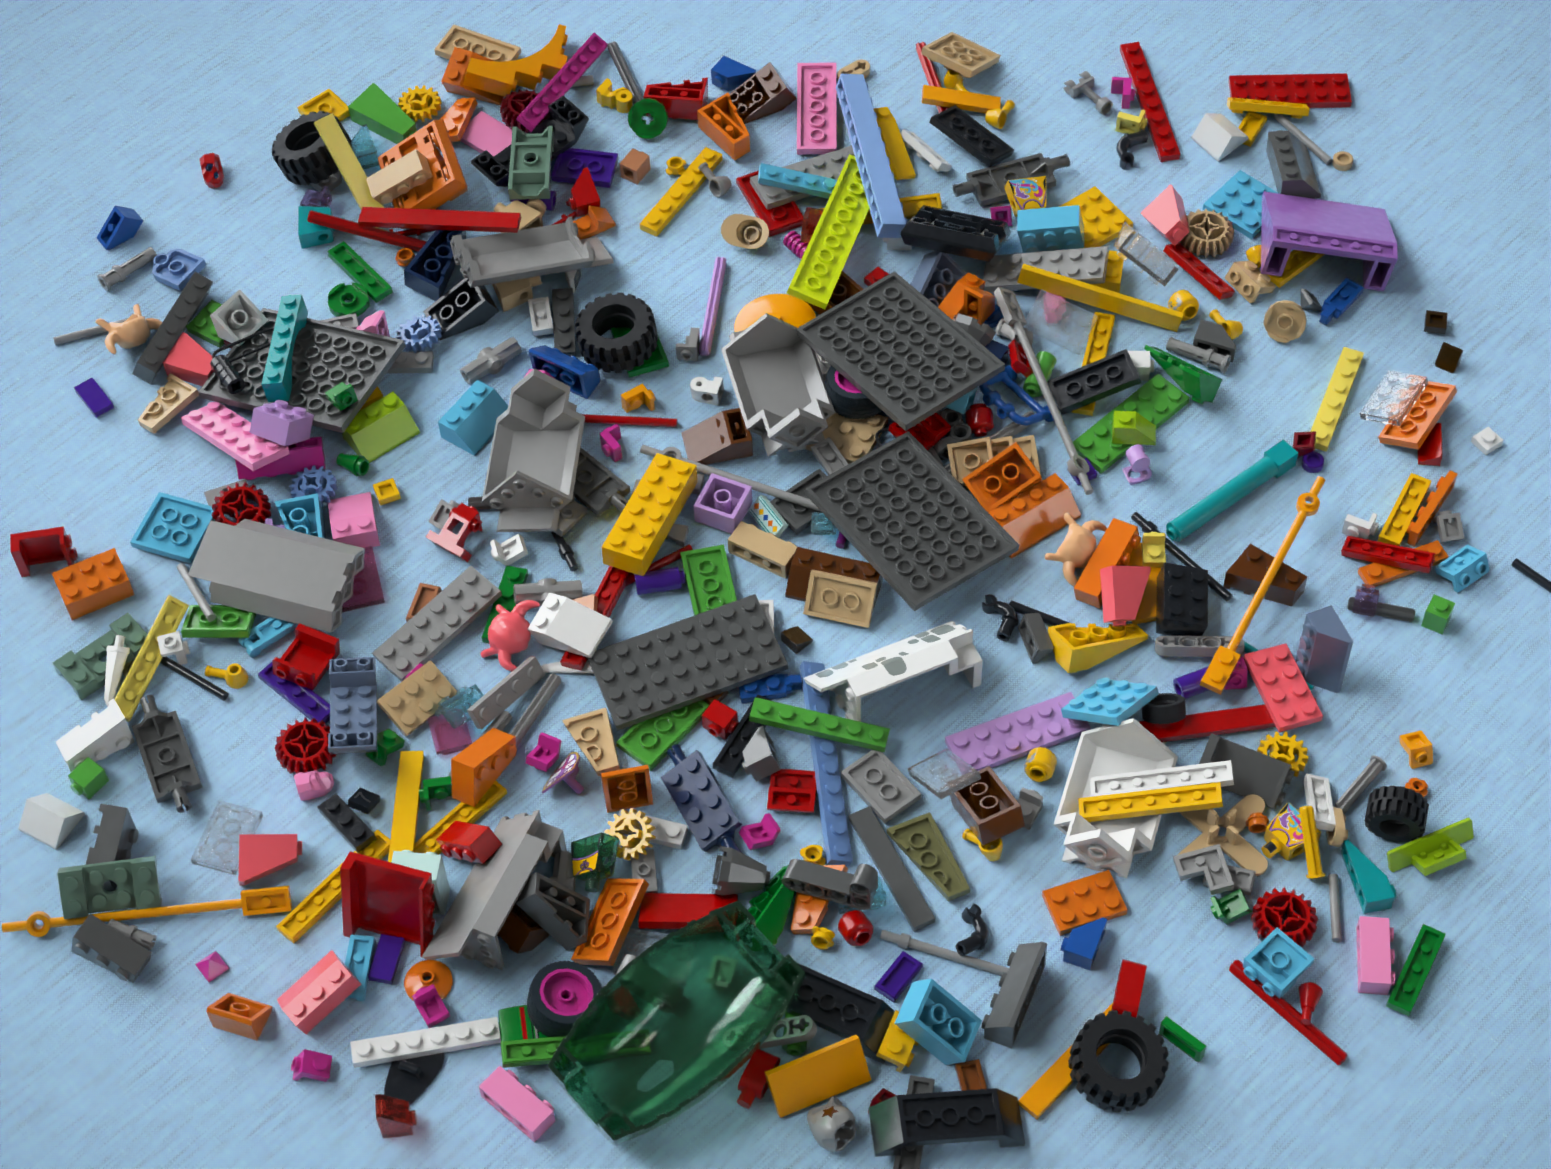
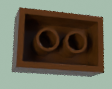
M990 766L948 784L953 807L982 845H986L1025 827L1021 805Z

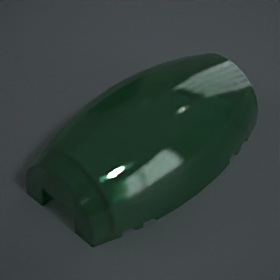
M735 901L710 911L708 915L698 920L694 919L688 922L687 926L666 935L629 962L600 990L588 1004V1008L581 1017L577 1018L573 1024L574 1027L566 1038H563L556 1053L548 1064V1068L585 1117L612 1145L616 1146L644 1135L680 1116L704 1100L734 1075L753 1056L775 1029L805 979V971L789 954L784 957L756 927L755 918L739 901ZM647 1046H650L651 1052L638 1051Z

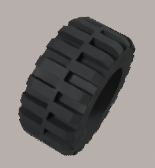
M319 111L318 113L310 112L308 115L299 116L300 118L292 120L288 126L285 125L282 128V132L277 134L276 140L272 144V156L288 181L306 186L310 185V183L317 184L338 172L336 163L314 125L315 121L331 113ZM334 116L343 134L345 135L349 145L352 148L351 138L347 134L339 119L336 116Z
M609 293L602 298L599 296L594 299V302H589L585 306V310H581L578 315L579 318L575 322V333L582 357H584L588 364H593L598 370L602 369L603 372L610 373L615 371V373H622L623 370L631 371L633 367H639L644 363V360H648L657 347L658 334L652 310L649 305L645 304V301L640 298L636 299V296L631 294L617 293V295H612V293ZM613 327L632 329L629 333L619 338L601 337Z
M1117 1010L1109 1011L1107 1016L1104 1013H1100L1095 1016L1094 1020L1089 1019L1084 1024L1071 1047V1056L1068 1060L1069 1068L1072 1069L1070 1073L1073 1082H1078L1076 1089L1080 1094L1084 1092L1087 1095L1086 1100L1091 1104L1093 1101L1099 1103L1098 1108L1106 1110L1108 1106L1112 1107L1113 1112H1121L1122 1108L1125 1107L1128 1112L1135 1110L1137 1105L1142 1107L1150 1098H1153L1166 1076L1165 1073L1168 1070L1169 1062L1166 1060L1168 1057L1167 1047H1162L1164 1039L1161 1034L1156 1035V1027L1152 1023L1149 1025L1144 1023L1145 1018L1140 1015L1135 1018L1131 1016V1012L1123 1011L1122 1014H1118ZM1108 1043L1121 1044L1129 1048L1139 1061L1140 1073L1131 1079L1112 1077L1099 1065L1096 1056L1097 1049Z

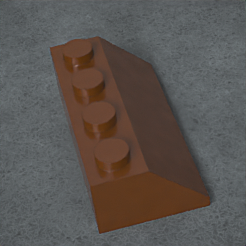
M801 547L796 548L790 566L785 597L806 601L811 570H818L878 583L874 601L875 607L883 577L870 563Z

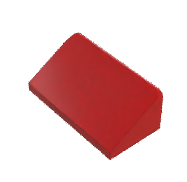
M1441 423L1435 424L1420 449H1417L1418 465L1440 466L1442 460Z

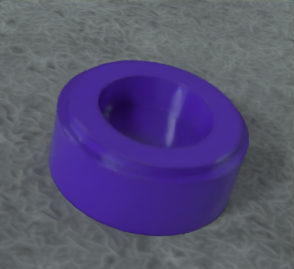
M1312 451L1303 456L1302 468L1309 473L1320 472L1324 465V457L1320 453Z

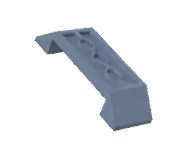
M375 657L329 659L331 689L328 752L330 754L377 752Z

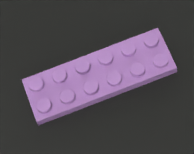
M1068 692L946 736L945 743L962 777L964 778L988 766L994 768L1027 756L1034 748H1049L1081 736L1083 731L1090 730L1091 727L1087 721L1062 717L1061 709L1069 704L1070 700L1075 699L1073 694Z

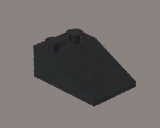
M464 278L423 311L426 317L432 316V319L436 318L440 324L442 337L438 338L439 340L480 326L499 312L484 285L470 288L468 284L469 279Z

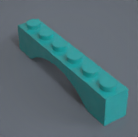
M302 294L281 296L261 383L268 402H275L276 400L289 401L294 343L298 332L305 327L308 310Z

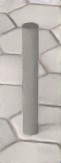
M1330 874L1328 875L1332 941L1341 942L1338 875Z

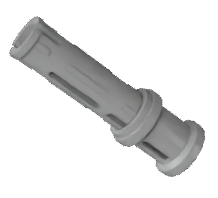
M149 247L120 266L114 265L105 274L97 275L98 281L108 291L111 289V286L119 281H125L126 276L153 261L157 254L152 247Z
M1173 337L1169 338L1166 345V350L1198 360L1205 367L1217 368L1221 373L1227 371L1231 361V355L1227 354L1225 356L1216 353L1214 349L1205 350Z

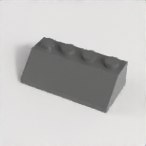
M1278 130L1268 132L1266 152L1278 194L1313 199L1321 198L1307 146L1289 131Z
M1047 943L1019 944L1016 952H1011L1007 962V966H1010L1007 973H1002L999 981V986L1001 987L999 994L994 993L990 1007L993 1009L990 1015H985L981 1028L984 1029V1039L1012 1049L1046 965Z

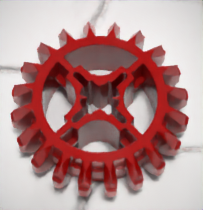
M237 482L235 483V488L227 485V492L220 490L221 497H215L216 504H212V510L214 511L212 512V518L217 522L233 526L244 519H251L252 521L265 524V519L271 517V511H269L271 504L268 502V496L263 495L264 492L261 488L257 490L254 484L248 488L246 482H244L242 487ZM247 499L256 502L259 507L248 504ZM224 514L235 518L236 523L229 521Z
M306 717L303 722H299L296 719L294 725L287 723V730H281V736L276 737L275 751L283 769L287 768L290 774L293 772L297 774L299 772L318 771L320 768L326 771V764H332V758L336 757V754L328 752L330 726H326L323 720L317 722V719L313 718L311 721H308Z
M1285 887L1281 892L1274 888L1272 894L1266 891L1263 898L1259 897L1252 910L1251 921L1253 922V931H1258V939L1266 938L1278 927L1301 947L1306 944V941L1310 942L1313 934L1316 932V924L1318 922V918L1315 915L1316 908L1311 907V900L1304 901V893L1299 896L1295 895V889L1291 893L1287 892ZM1285 914H1287V918L1284 921V924L1282 925V920L1284 919Z

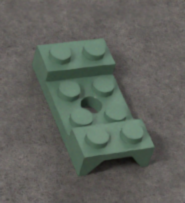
M548 126L543 133L526 134L518 127H513L508 181L510 200L550 199L551 160L554 149L553 126ZM529 158H535L534 161L527 162Z
M129 613L109 625L111 628L109 632L76 654L71 650L52 662L58 675L61 674L67 680L80 700H83L105 685L106 662L100 660L102 657L107 656V646H114L116 635L124 636L123 647L130 648L125 664L135 660L148 634Z
M156 856L59 868L57 872L64 919L85 917L89 913L137 907V910L161 907L162 904ZM109 880L114 881L117 884V889L109 892L105 890L103 884Z

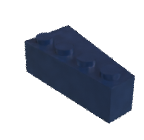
M436 230L404 269L405 286L435 301L442 297L456 265L450 245L451 239L455 235H461L462 240L466 239V231Z

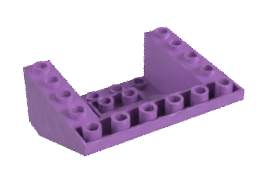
M1263 192L1261 274L1281 277L1290 252L1293 249L1362 259L1364 289L1385 290L1398 259L1397 241L1385 209Z

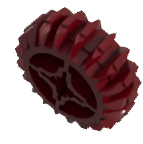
M519 89L518 92L512 91L511 94H506L500 107L502 122H505L506 126L511 127V129L518 127L520 130L528 133L529 130L517 121L516 118L539 93H535V90L531 92L527 89L526 91ZM548 113L540 123L549 118L550 114Z

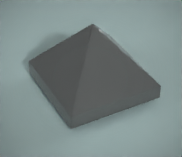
M1304 288L1301 289L1302 309L1320 312L1322 307L1314 294Z

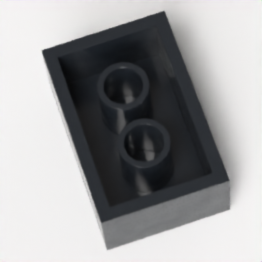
M1164 562L1157 576L1156 633L1171 636H1203L1208 627V570Z

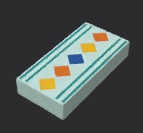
M760 495L748 510L764 532L772 533L778 538L788 527L786 521L764 495Z

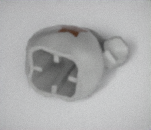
M832 1096L827 1104L812 1108L807 1114L808 1125L815 1140L827 1151H841L854 1139L856 1134L854 1115L848 1108L842 1106V1102L837 1097Z

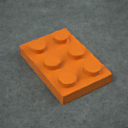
M1109 870L1042 891V897L1060 936L1102 917L1110 920L1126 915L1128 910Z

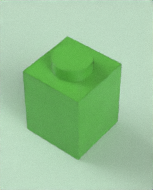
M1434 594L1425 611L1421 626L1443 635L1451 618L1455 603Z
M89 757L68 775L71 782L70 788L78 796L82 794L87 799H90L109 781L105 770Z

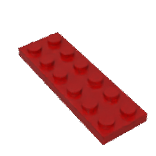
M1347 73L1229 75L1228 79L1230 97L1300 103L1307 104L1309 108L1351 107L1352 103Z

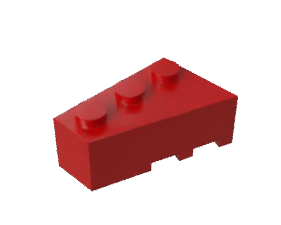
M708 77L702 78L701 82L690 83V80H683V84L672 85L671 82L646 85L643 99L651 98L662 103L665 106L668 118L698 120L697 110L707 105Z

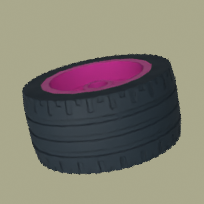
M833 366L829 367L826 376V389L836 413L849 419H867L882 411Z
M570 961L550 963L539 970L530 985L527 997V1011L530 1021L539 1032L547 1037L586 1034L593 1027L599 1016L602 1005V988L596 975L582 964Z

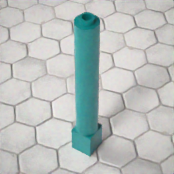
M1283 439L1264 452L1262 459L1167 523V536L1173 541H1182L1271 478L1275 477L1277 479L1295 467L1298 452Z

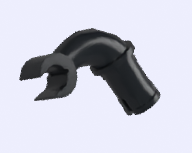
M1145 130L1132 134L1125 133L1118 141L1116 150L1120 157L1119 165L1122 169L1125 170L1126 162L1130 163L1131 167H1133L1134 156L1127 152V149L1147 142L1148 136Z
M985 595L986 603L982 602L983 611L987 614H992L996 611L1002 614V623L997 632V638L1002 641H1009L1014 627L1019 624L1015 609L1008 603L997 601L994 595Z
M974 903L970 909L966 907L962 912V919L966 923L972 924L975 932L970 937L956 944V950L960 956H965L975 950L984 949L988 940V927L980 916V907Z

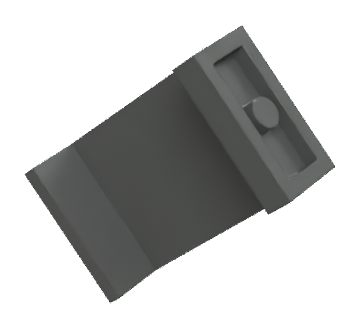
M1211 733L1199 764L1231 760L1234 785L1222 786L1221 788L1243 797L1250 794L1258 795L1264 800L1266 806L1276 809L1277 805L1281 806L1286 793L1282 792L1286 783H1291L1295 772L1291 770L1292 765Z

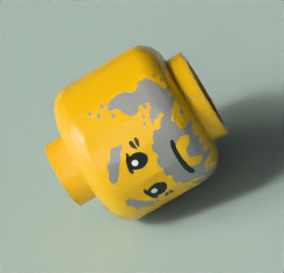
M1179 290L1170 297L1168 307L1169 309L1184 313L1182 321H1186L1196 316L1199 310V302L1189 291Z
M1034 748L1027 756L1024 771L1033 781H1048L1055 771L1057 758L1047 748Z

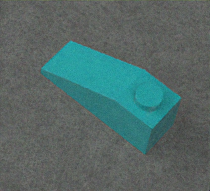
M1344 840L1341 855L1363 914L1391 909L1394 899H1396L1394 885H1390L1388 877L1349 840Z

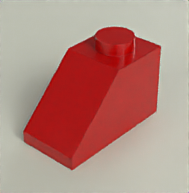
M588 167L582 170L571 189L569 205L572 211L575 210L577 217L587 215L589 206L601 207L600 198Z

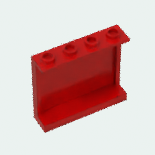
M350 851L340 867L343 936L350 938V935H355L358 928L378 934L401 937L405 941L419 944L422 957L434 937L435 919L433 918L435 902L432 901V895L435 885L432 884V873Z

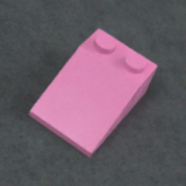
M371 492L330 499L331 502L328 503L333 541L365 549L380 546Z

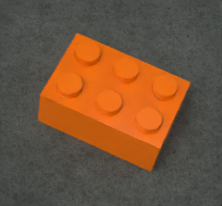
M115 548L52 573L71 620L135 595Z

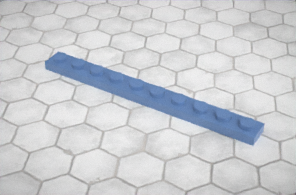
M803 661L800 665L806 709L831 715L828 690L820 692L806 684L803 679L825 670L824 663ZM809 735L827 864L850 866L852 855L836 743L833 740Z

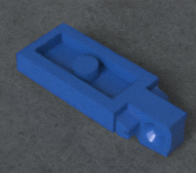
M1345 278L1324 301L1321 308L1323 312L1320 314L1319 322L1327 325L1333 317L1336 319L1339 316L1341 317L1363 293L1364 287Z
M776 674L740 686L738 688L741 703L753 702L757 694L769 700L785 698L791 691L802 689L801 675Z

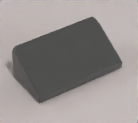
M1040 613L1025 614L1018 626V630L1030 660L1034 664L1049 654L1054 647Z

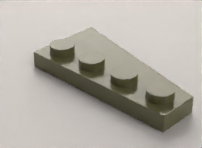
M930 812L887 828V834L947 901L970 893V887Z

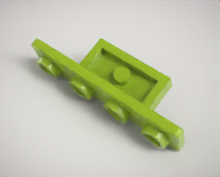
M1465 818L1387 852L1389 870L1395 872L1413 865L1424 876H1427L1467 859L1466 851L1459 844L1473 839L1472 820Z

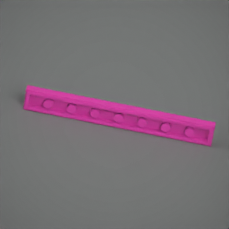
M593 33L520 113L516 120L532 132L549 113L548 106L570 90L605 51L608 44L596 33Z

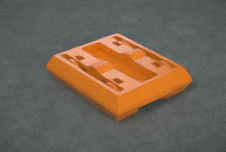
M443 119L433 120L377 157L381 170L416 149L426 156L433 175L425 183L419 184L410 189L409 192L393 199V208L435 210L447 201H453L468 191Z

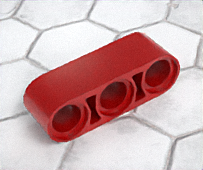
M1125 959L1122 960L1111 1011L1117 1010L1118 1014L1128 1011L1131 1012L1132 1017H1137L1147 965Z

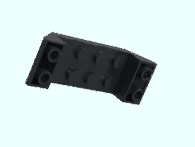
M565 96L560 97L548 106L549 118L537 125L532 132L526 133H543L548 126H553L554 149L551 161L577 143L589 121L588 116ZM511 145L495 156H492L485 150L471 160V164L494 185L508 187ZM529 158L527 162H532L535 158Z
M782 962L772 964L751 1002L752 1006L772 1015L777 1008L794 1016L807 1015L817 1026L843 1038L857 1035L860 1039L864 1055L883 1064L886 1060L876 1055L895 1012L889 1005L879 998L799 963Z
M997 1088L896 1095L868 1109L875 1157L900 1155L901 1149L904 1146L999 1140L1000 1148L1025 1146L1018 1098Z

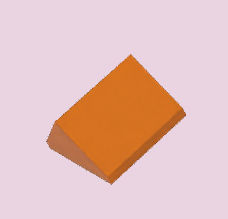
M227 993L208 1006L206 1012L213 1027L258 1041L273 1006Z

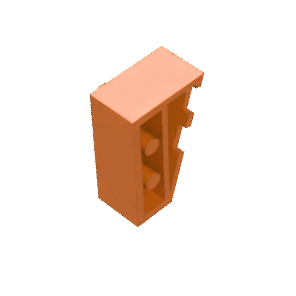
M729 92L697 110L698 127L733 160H737L750 152V135L742 118L737 113L736 106L731 101Z
M492 728L451 759L452 798L475 807L516 756V736Z

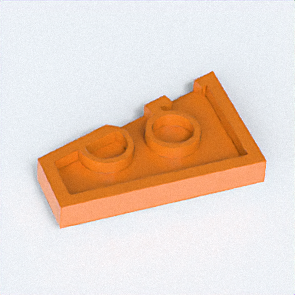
M475 97L457 99L442 116L441 119L444 120L451 142L461 141L478 104Z
M824 865L836 870L848 871L846 865ZM796 892L790 929L792 933L813 934L811 930L814 926L820 927L828 911L827 905L829 901Z

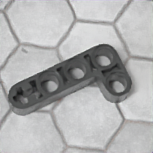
M792 859L783 876L782 884L795 892L861 910H868L878 889V872L868 864H859L855 874L804 860Z

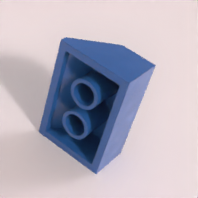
M543 345L531 348L528 351L533 369L547 371L556 380L570 386V392L585 399L590 397L601 381L599 370L593 364H586L575 356H568L562 353L557 348Z

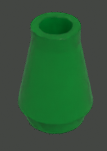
M340 453L336 459L337 465L342 466L355 476H363L369 470V461L365 456Z

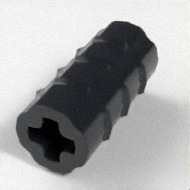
M218 355L211 360L212 370L229 393L237 394L244 389V380L225 355Z

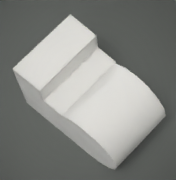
M695 377L690 382L692 398L698 402L719 406L724 392L723 378L714 377V380L711 381L704 377Z

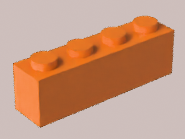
M1113 518L1074 586L1076 600L1101 608L1100 569L1109 566H1127L1129 564L1131 553L1134 548L1136 549L1139 546L1141 540L1138 526Z

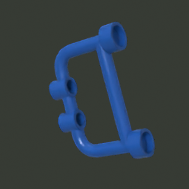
M1011 365L1005 366L1003 372L979 386L983 394L984 404L986 406L994 404L998 407L997 415L1001 419L1008 417L1013 422L1023 426L1032 425L1043 420L1047 422L1054 421L1048 405L1042 407L1014 382L1017 379V373L1012 369ZM1002 381L1037 414L1029 417L1018 415L1012 404H1006L1001 399L999 392L996 390L992 391L988 386Z

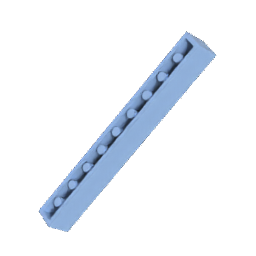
M840 74L836 91L877 238H901L900 234L907 224V218L904 217L903 204L899 200L898 187L894 183V173L889 166L890 159L885 152V142L882 141L881 128L878 127L877 114L872 106L873 100L868 93V83L865 82L863 74Z

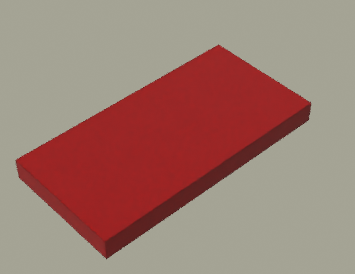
M759 170L736 178V184L756 217L764 220L768 225L769 237L806 224V219L794 201L775 208L766 209L750 184V177L758 175Z
M645 893L640 907L639 928L736 929L738 894Z

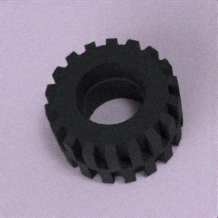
M1401 786L1376 788L1369 794L1365 826L1371 833L1385 840L1395 842L1413 841L1422 837L1425 833L1429 804L1423 795L1412 789Z

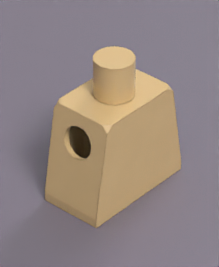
M514 200L507 206L500 202L494 207V212L521 213L522 218L519 230L543 226L542 213L518 200Z
M540 276L495 283L492 286L503 312L527 302L528 299H532V287L541 285L542 282Z

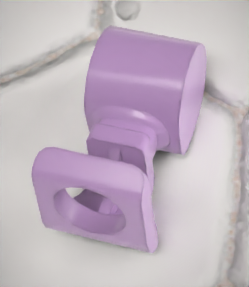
M1139 444L1131 446L1126 451V456L1131 466L1125 467L1122 470L1130 485H1134L1148 480L1152 476V472L1149 467L1150 459L1145 454L1144 447ZM1130 471L1139 472L1141 476L1134 479L1129 477L1128 473Z

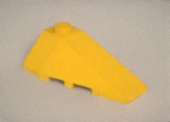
M888 107L873 108L877 114V124L881 128V138L885 142V152L890 159L889 166L894 173V178L896 180L915 178L916 174L895 118Z
M1067 623L1048 627V634L1054 647L1053 652L1056 662L1067 673L1087 670L1147 640L1149 636L1137 624H1126V626L1114 627L1113 624H1109L1108 628L1096 626V624H1088V627H1076L1075 623Z

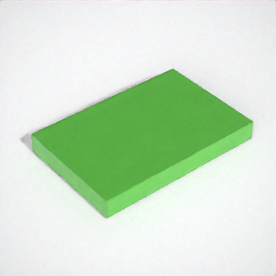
M190 605L181 630L182 638H249L256 613L225 605H209L216 616L214 621L209 622L199 605Z

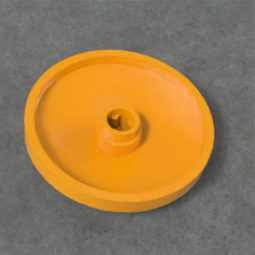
M769 294L754 299L741 309L735 320L734 332L745 330L766 313L797 328L816 318V314L808 303L788 294Z

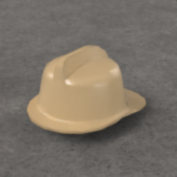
M733 214L723 221L721 234L723 239L733 246L757 249L767 242L769 228L766 222L760 218Z

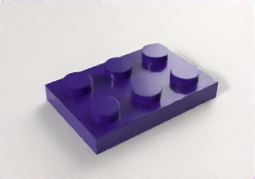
M569 148L557 156L551 179L554 182L575 184L582 170L588 167L596 187L610 188L619 160L618 153Z

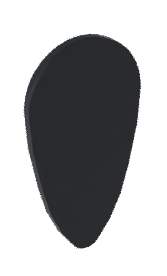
M444 1053L391 1062L384 1088V1103L388 1113L395 1114L405 1109L425 1091L441 1070L445 1059Z

